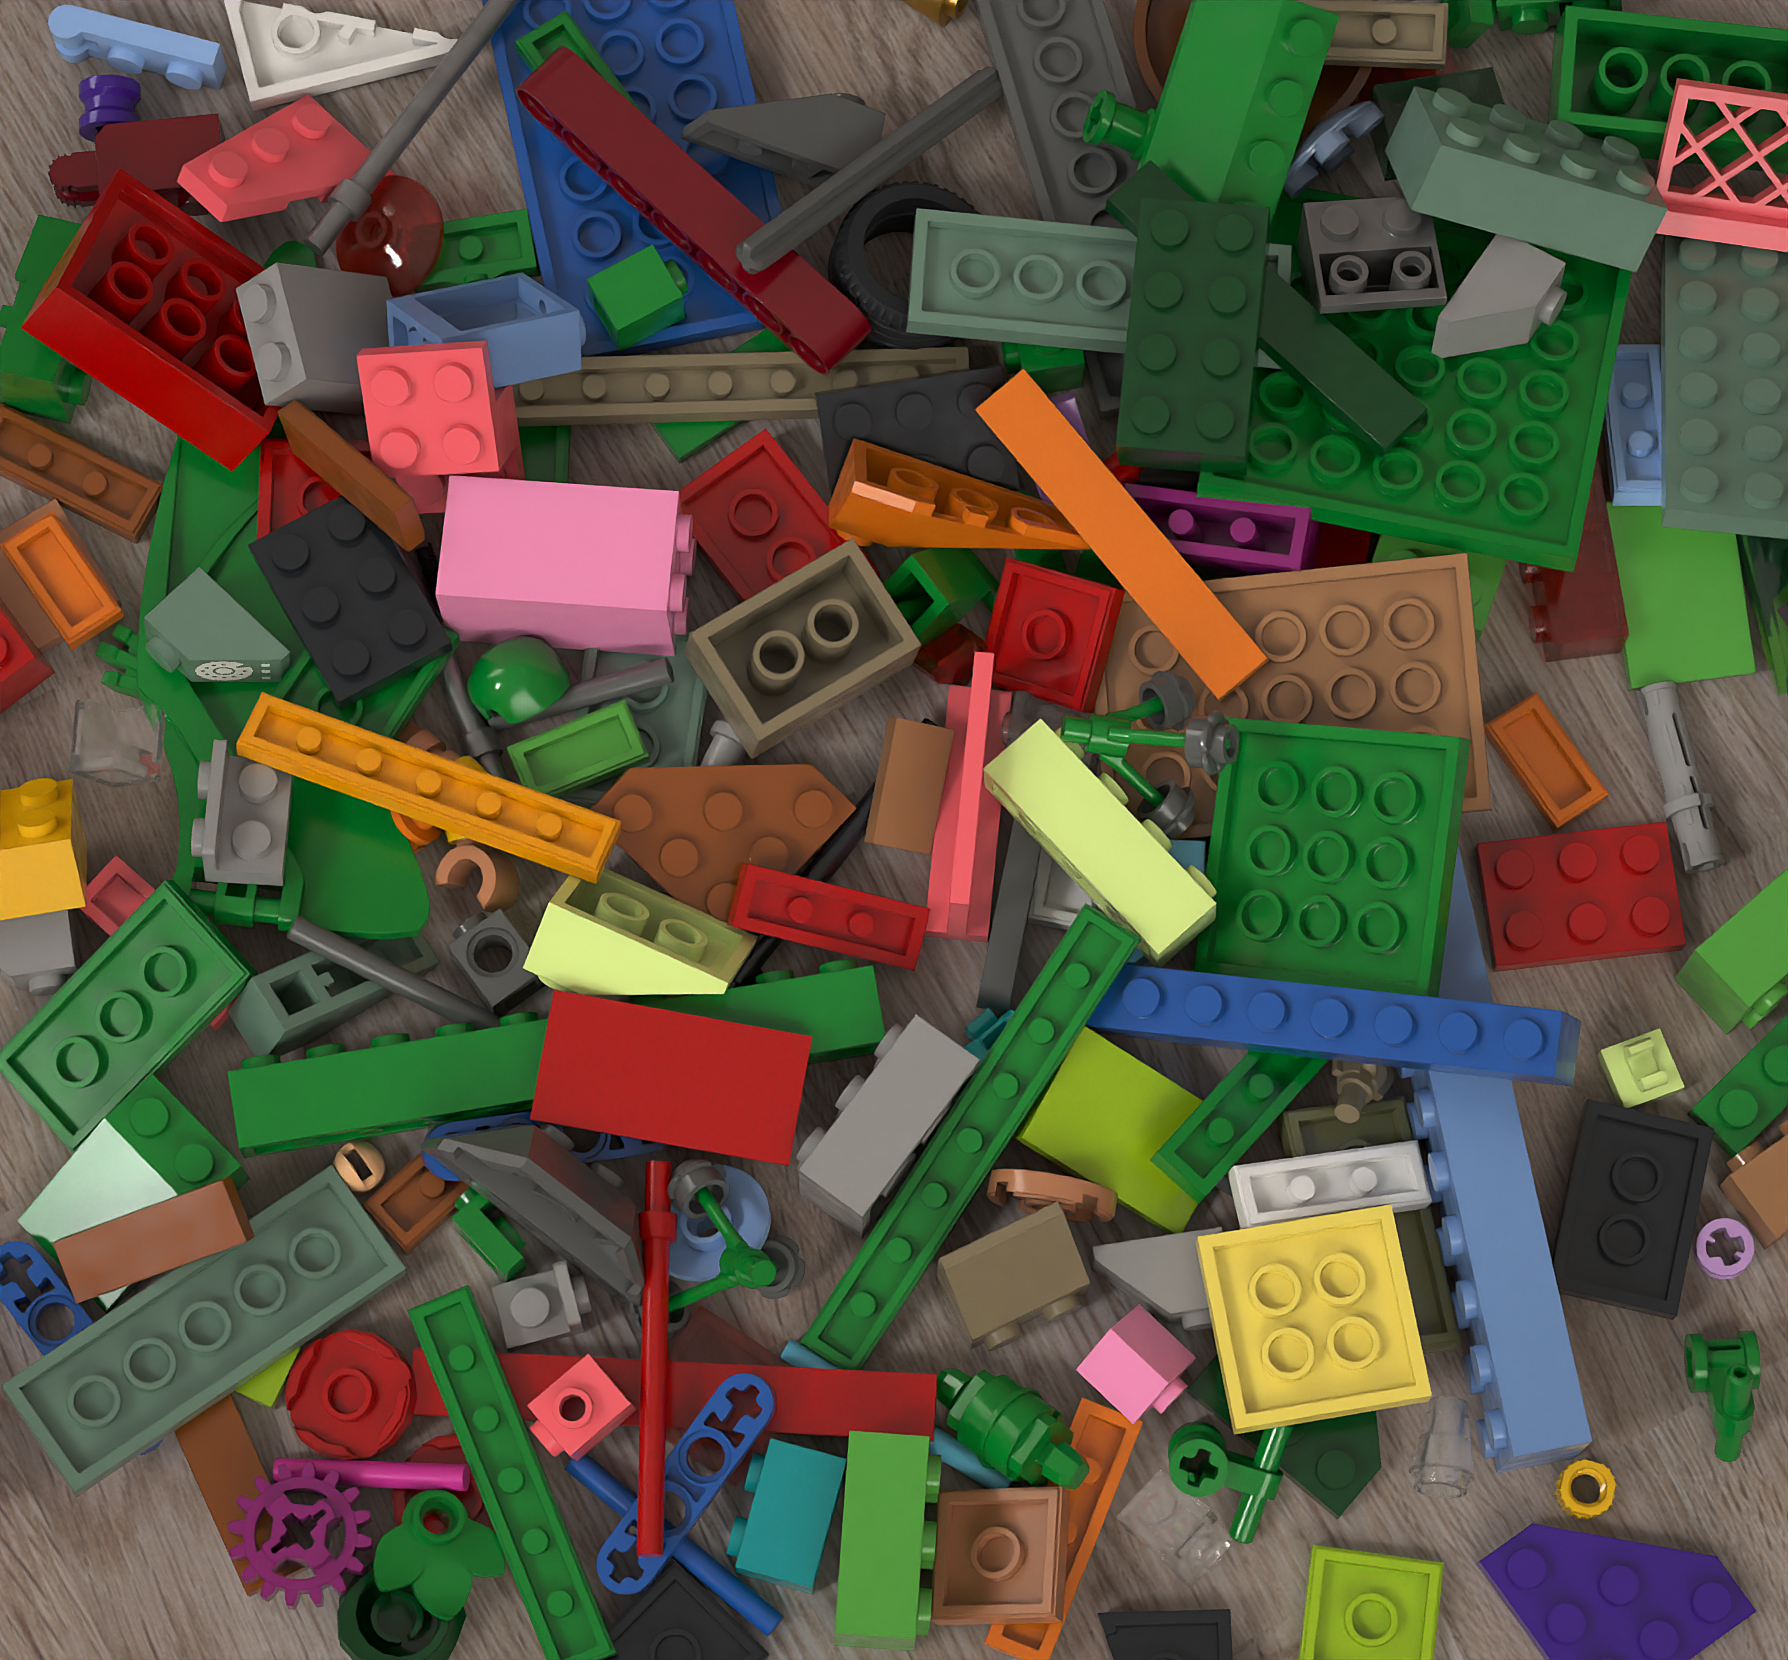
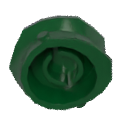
M374 1561L365 1567L366 1571L363 1576L355 1575L347 1586V1593L339 1597V1608L337 1610L340 1647L352 1660L449 1659L466 1619L464 1607L452 1620L444 1621L433 1616L423 1608L413 1593L412 1585L394 1591L381 1592L374 1579Z

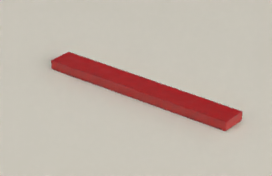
M413 1348L412 1370L417 1391V1401L413 1416L450 1418L423 1349ZM497 1352L525 1422H536L538 1420L527 1405L583 1357ZM592 1357L637 1409L619 1426L639 1427L641 1359ZM667 1361L666 1429L688 1430L718 1387L728 1377L738 1373H749L764 1378L773 1387L777 1398L776 1412L762 1434L849 1438V1431L930 1436L929 1442H934L937 1374ZM753 1385L746 1392L735 1388L729 1396L736 1404L733 1413L726 1422H721L716 1413H714L707 1423L708 1426L715 1427L724 1432H736L733 1428L741 1417L751 1415L757 1418L763 1409L756 1402L760 1391Z

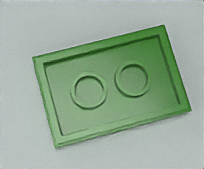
M1611 501L1604 502L1601 505L1628 691L1638 690L1664 681L1684 684L1756 673L1736 534L1663 527L1662 506H1612Z

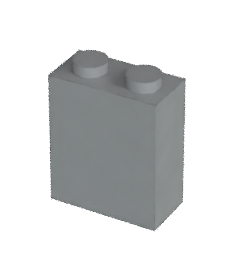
M276 262L236 288L265 405L285 407L295 399L297 402H302L310 410L365 415L356 356L363 348L389 347L386 300L392 299L387 277Z

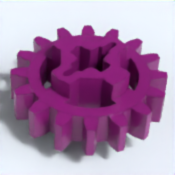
M306 1462L301 1477H293L286 1464L278 1465L279 1482L270 1485L266 1479L258 1475L254 1482L260 1493L255 1500L244 1496L237 1498V1505L247 1515L245 1521L236 1520L228 1522L227 1529L229 1532L243 1538V1543L231 1548L229 1554L233 1561L249 1560L250 1564L244 1569L240 1577L246 1585L254 1583L260 1578L263 1579L264 1583L260 1596L266 1602L271 1601L280 1590L285 1592V1601L288 1609L296 1610L300 1596L303 1594H309L317 1608L323 1607L324 1589L331 1586L337 1593L344 1596L348 1591L342 1578L344 1574L349 1571L363 1576L365 1573L364 1565L355 1556L357 1551L372 1550L374 1542L372 1538L359 1534L358 1529L365 1527L373 1520L368 1510L352 1511V1507L361 1497V1493L356 1486L342 1493L338 1491L341 1481L340 1472L333 1469L321 1481L317 1479L316 1468L313 1462ZM312 1493L325 1498V1500L321 1499L313 1506L292 1504L287 1495ZM267 1511L273 1519L271 1538L261 1545L262 1549L258 1551V1526ZM344 1520L345 1542L339 1557L335 1560L329 1552L331 1533L340 1527L339 1523ZM297 1521L304 1528H308L313 1524L317 1525L310 1532L315 1543L306 1550L298 1543L291 1545L289 1548L285 1547L292 1539L288 1528ZM291 1565L309 1567L316 1576L307 1579H291L276 1574V1572H282Z

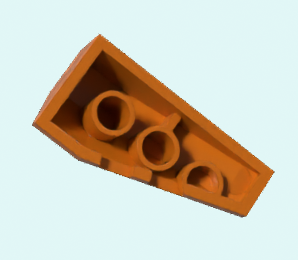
M855 438L852 441L829 503V527L836 529L837 534L844 540L849 541L853 538L856 544L860 546H871L875 542L887 547L1090 550L1089 545L1052 503Z

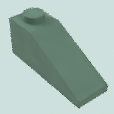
M422 933L415 937L386 940L343 937L421 977L435 969L440 963ZM311 951L252 977L228 1010V1014L254 1056L271 1054L282 1056L317 1040L395 992Z

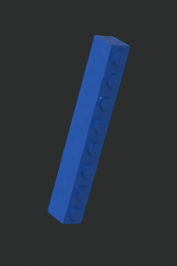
M1126 964L1086 1027L1097 1034L1573 1087L1581 1021L1560 1010Z

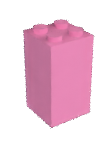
M450 475L435 593L444 626L458 633L460 641L496 644L513 637L528 636L543 640L552 648L578 650L598 648V651L675 656L676 635H687L689 630L690 597H686V576H694L696 563V539L692 538L693 517L690 514H682L679 491Z

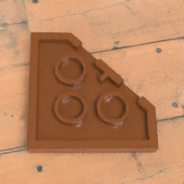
M812 764L628 768L589 810L621 821V832L615 845L671 898L727 923L742 862L795 874L855 811L856 807Z

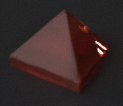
M956 623L921 647L912 665L937 684L967 686L973 675L975 652L986 653L988 646L982 638L962 624Z

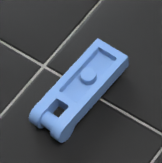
M74 5L58 6L51 12L48 18V26L57 51L61 58L69 63H79L92 56L106 60L111 67L124 73L141 74L142 70L165 75L168 81L185 89L198 90L201 88V85L218 90L221 88L227 66L220 43Z

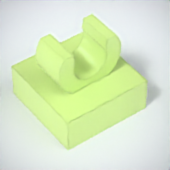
M1660 1028L1602 1049L1597 1055L1618 1106L1635 1110L1680 1093L1685 1088Z

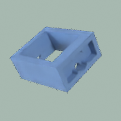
M523 272L386 300L389 347L487 340L494 388L582 370L581 347L585 344L586 329L580 311Z

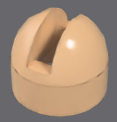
M352 1141L345 1144L336 1153L333 1161L334 1169L354 1195H365L375 1191L382 1184L386 1175V1163L382 1153L375 1145L366 1141ZM357 1151L372 1173L364 1181L360 1179L354 1166L346 1159L352 1152Z

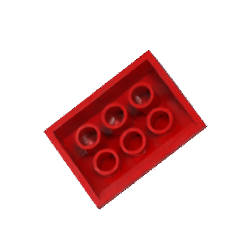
M119 168L110 179L43 285L21 329L232 472L270 433L278 416V411L282 408L281 406L265 405L236 292V288L266 269Z

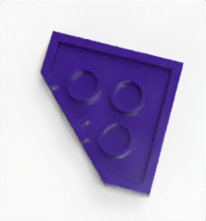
M1533 1523L1476 1564L1545 1660H1690L1756 1612V1609L1717 1556Z

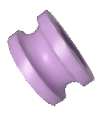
M1729 1218L1715 1219L1707 1223L1696 1237L1693 1247L1694 1258L1699 1268L1709 1277L1719 1280L1732 1279L1742 1274L1752 1261L1755 1250L1754 1240L1748 1228L1739 1221ZM1723 1232L1727 1241L1733 1242L1738 1240L1741 1252L1737 1251L1733 1255V1259L1737 1263L1725 1266L1721 1257L1709 1258L1706 1252V1245L1711 1247L1715 1242L1711 1235Z

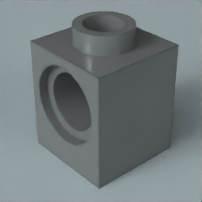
M498 909L488 917L483 912L478 913L467 919L454 931L453 937L456 940L447 945L451 959L488 1010L495 1015L504 1016L546 986L537 974L523 969L530 948L501 909ZM491 947H502L512 954V959L509 965L502 971L490 973L477 966L481 953Z

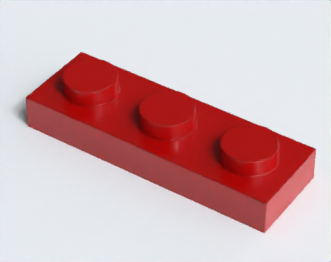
M742 862L727 925L915 971L930 908Z

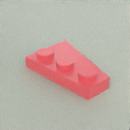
M307 94L184 164L177 182L220 222L283 211L286 210L290 201L317 197L321 203L328 202V197L343 178L350 180L371 151ZM389 170L372 193L387 191L395 173Z

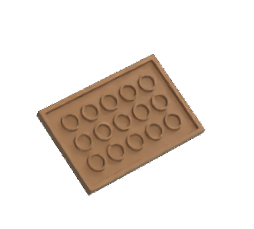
M1467 553L1203 581L1269 660L1220 702L1125 590L1095 703L1096 714L1106 715V713L1125 710L1140 704L1139 689L1142 683L1151 680L1153 674L1157 671L1171 670L1177 676H1183L1189 681L1196 696V708L1192 712V716L1187 719L1188 724L1196 715L1209 716L1212 711L1218 710L1224 713L1225 719L1230 717L1461 737L1471 740L1462 813L1492 811ZM1146 718L1131 723V729L1159 731L1154 729ZM1171 727L1162 731L1186 733L1187 727L1180 731H1176ZM1130 743L1124 758L1153 787L1171 779L1181 788L1189 787L1193 791L1195 802L1192 808L1196 811L1195 818L1182 834L1171 840L1211 838L1219 773L1208 775L1204 772L1203 768L1190 767L1185 757L1184 748ZM1100 760L1101 774L1106 773L1120 786L1129 800L1125 807L1140 823H1143L1136 813L1144 797L1115 769Z

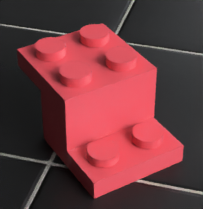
M487 340L363 348L357 354L372 463L389 478H395L396 484L413 497L418 514L445 512L450 475L525 480L513 386L508 385L494 388Z

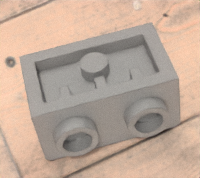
M214 739L212 760L200 761L198 799L207 800L205 818H194L191 838L192 857H202L205 881L283 886L294 775L244 757L229 756L227 740Z

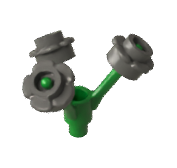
M1171 670L1155 672L1151 680L1142 683L1139 689L1140 704L1106 713V715L1091 713L1089 719L1065 715L1060 738L1061 741L1083 744L1085 752L1099 754L1100 760L1115 769L1144 797L1137 809V817L1142 822L1146 819L1151 820L1169 839H1172L1182 834L1195 818L1196 811L1192 808L1195 802L1193 791L1189 787L1181 788L1171 779L1153 787L1124 758L1129 744L1184 748L1185 757L1190 767L1203 768L1206 774L1214 775L1215 773L1222 772L1226 764H1232L1235 761L1239 750V733L1236 726L1230 725L1229 721L1225 719L1224 713L1218 710L1212 711L1209 716L1196 715L1188 724L1187 719L1192 716V712L1196 708L1194 690L1186 678L1177 676ZM1146 718L1148 723L1159 731L1131 729V723ZM1170 727L1180 731L1187 727L1186 733L1162 731Z
M695 1158L683 1162L673 1172L667 1187L671 1205L675 1209L683 1211L687 1217L692 1219L709 1216L725 1239L727 1247L721 1254L719 1261L721 1271L715 1278L684 1291L676 1283L669 1280L668 1340L674 1338L678 1329H681L687 1323L689 1304L739 1285L756 1289L765 1298L779 1299L787 1296L791 1287L800 1285L805 1275V1262L799 1258V1247L791 1238L783 1235H776L773 1239L767 1237L763 1247L759 1250L749 1246L737 1232L721 1208L728 1199L730 1188L725 1181L726 1169L718 1161L710 1163L707 1159ZM630 1302L629 1316L631 1322L642 1333V1306L638 1307Z

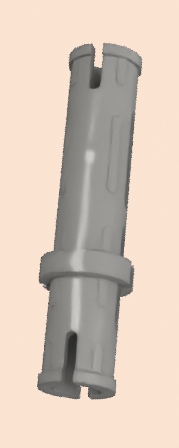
M1664 681L1641 688V691L1636 692V697L1645 720L1652 752L1665 791L1667 803L1663 805L1666 821L1673 823L1681 848L1685 872L1695 874L1715 869L1720 864L1725 863V857L1716 835L1711 814L1715 804L1712 794L1705 792L1699 775L1694 750L1679 704L1676 684L1673 681Z

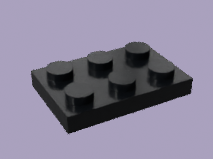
M997 363L815 392L830 498H832L854 438L1012 491L1019 490L1020 483L1015 457L975 411L978 406L1005 384L1003 366Z
M340 496L248 544L253 559L340 710L453 651L449 637L390 536L344 496Z
M1587 1099L1585 1101L1552 1255V1264L1559 1294L1670 1320L1677 1317L1714 1128Z

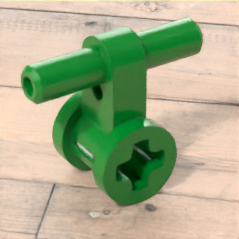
M1754 1330L1738 1331L1735 1338L1704 1339L1701 1333L1686 1334L1684 1364L1689 1390L1691 1393L1706 1392L1712 1422L1717 1430L1715 1455L1724 1462H1733L1740 1457L1743 1436L1752 1427L1755 1404L1751 1389H1758L1760 1385L1761 1364L1756 1334Z
M1200 1421L1186 1423L1172 1434L1168 1443L1171 1480L1181 1492L1193 1497L1209 1496L1218 1491L1222 1486L1242 1492L1228 1534L1234 1541L1249 1544L1254 1540L1267 1500H1274L1284 1474L1279 1469L1293 1425L1264 1429L1255 1457L1251 1458L1227 1450L1223 1435L1213 1425ZM1198 1449L1208 1451L1209 1460H1202L1198 1469L1188 1467L1187 1458H1194Z

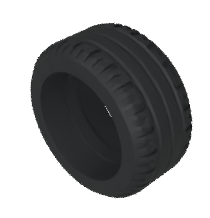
M903 181L901 184L893 182L869 192L865 197L856 202L846 214L830 251L828 281L845 295L867 318L872 330L867 335V340L870 342L874 341L878 346L885 345L886 349L917 350L921 348H941L943 345L946 346L959 338L906 332L909 300L900 298L885 289L872 275L864 255V245L875 237L891 232L914 233V220L917 208L980 214L978 211L973 210L974 207L968 204L966 199L963 197L960 199L957 197V193H952L945 187L943 189L938 188L939 185L937 184L930 185L929 182L921 184L919 181Z

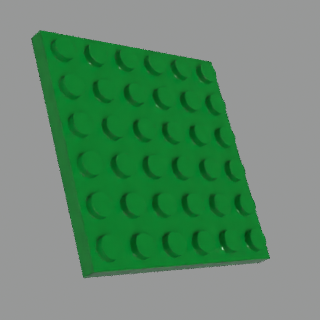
M1307 188L1300 195L1291 199L1282 190L1271 223L1270 243L1292 246L1290 286L1304 298L1305 294L1297 253L1303 203L1363 198ZM1432 216L1446 288L1447 305L1496 233ZM1528 243L1566 263L1560 288L1567 292V297L1557 318L1550 326L1542 322L1528 343L1441 358L1431 353L1438 316L1446 305L1324 313L1323 315L1427 408L1424 418L1380 458L1283 369L1257 367L1247 475L1201 472L1196 497L1311 508L1312 520L1574 573L1632 271Z

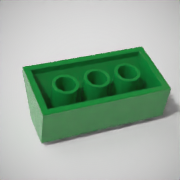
M1192 0L1137 171L1151 160L1196 201L1270 207V220L1272 223L1340 15L1296 0Z

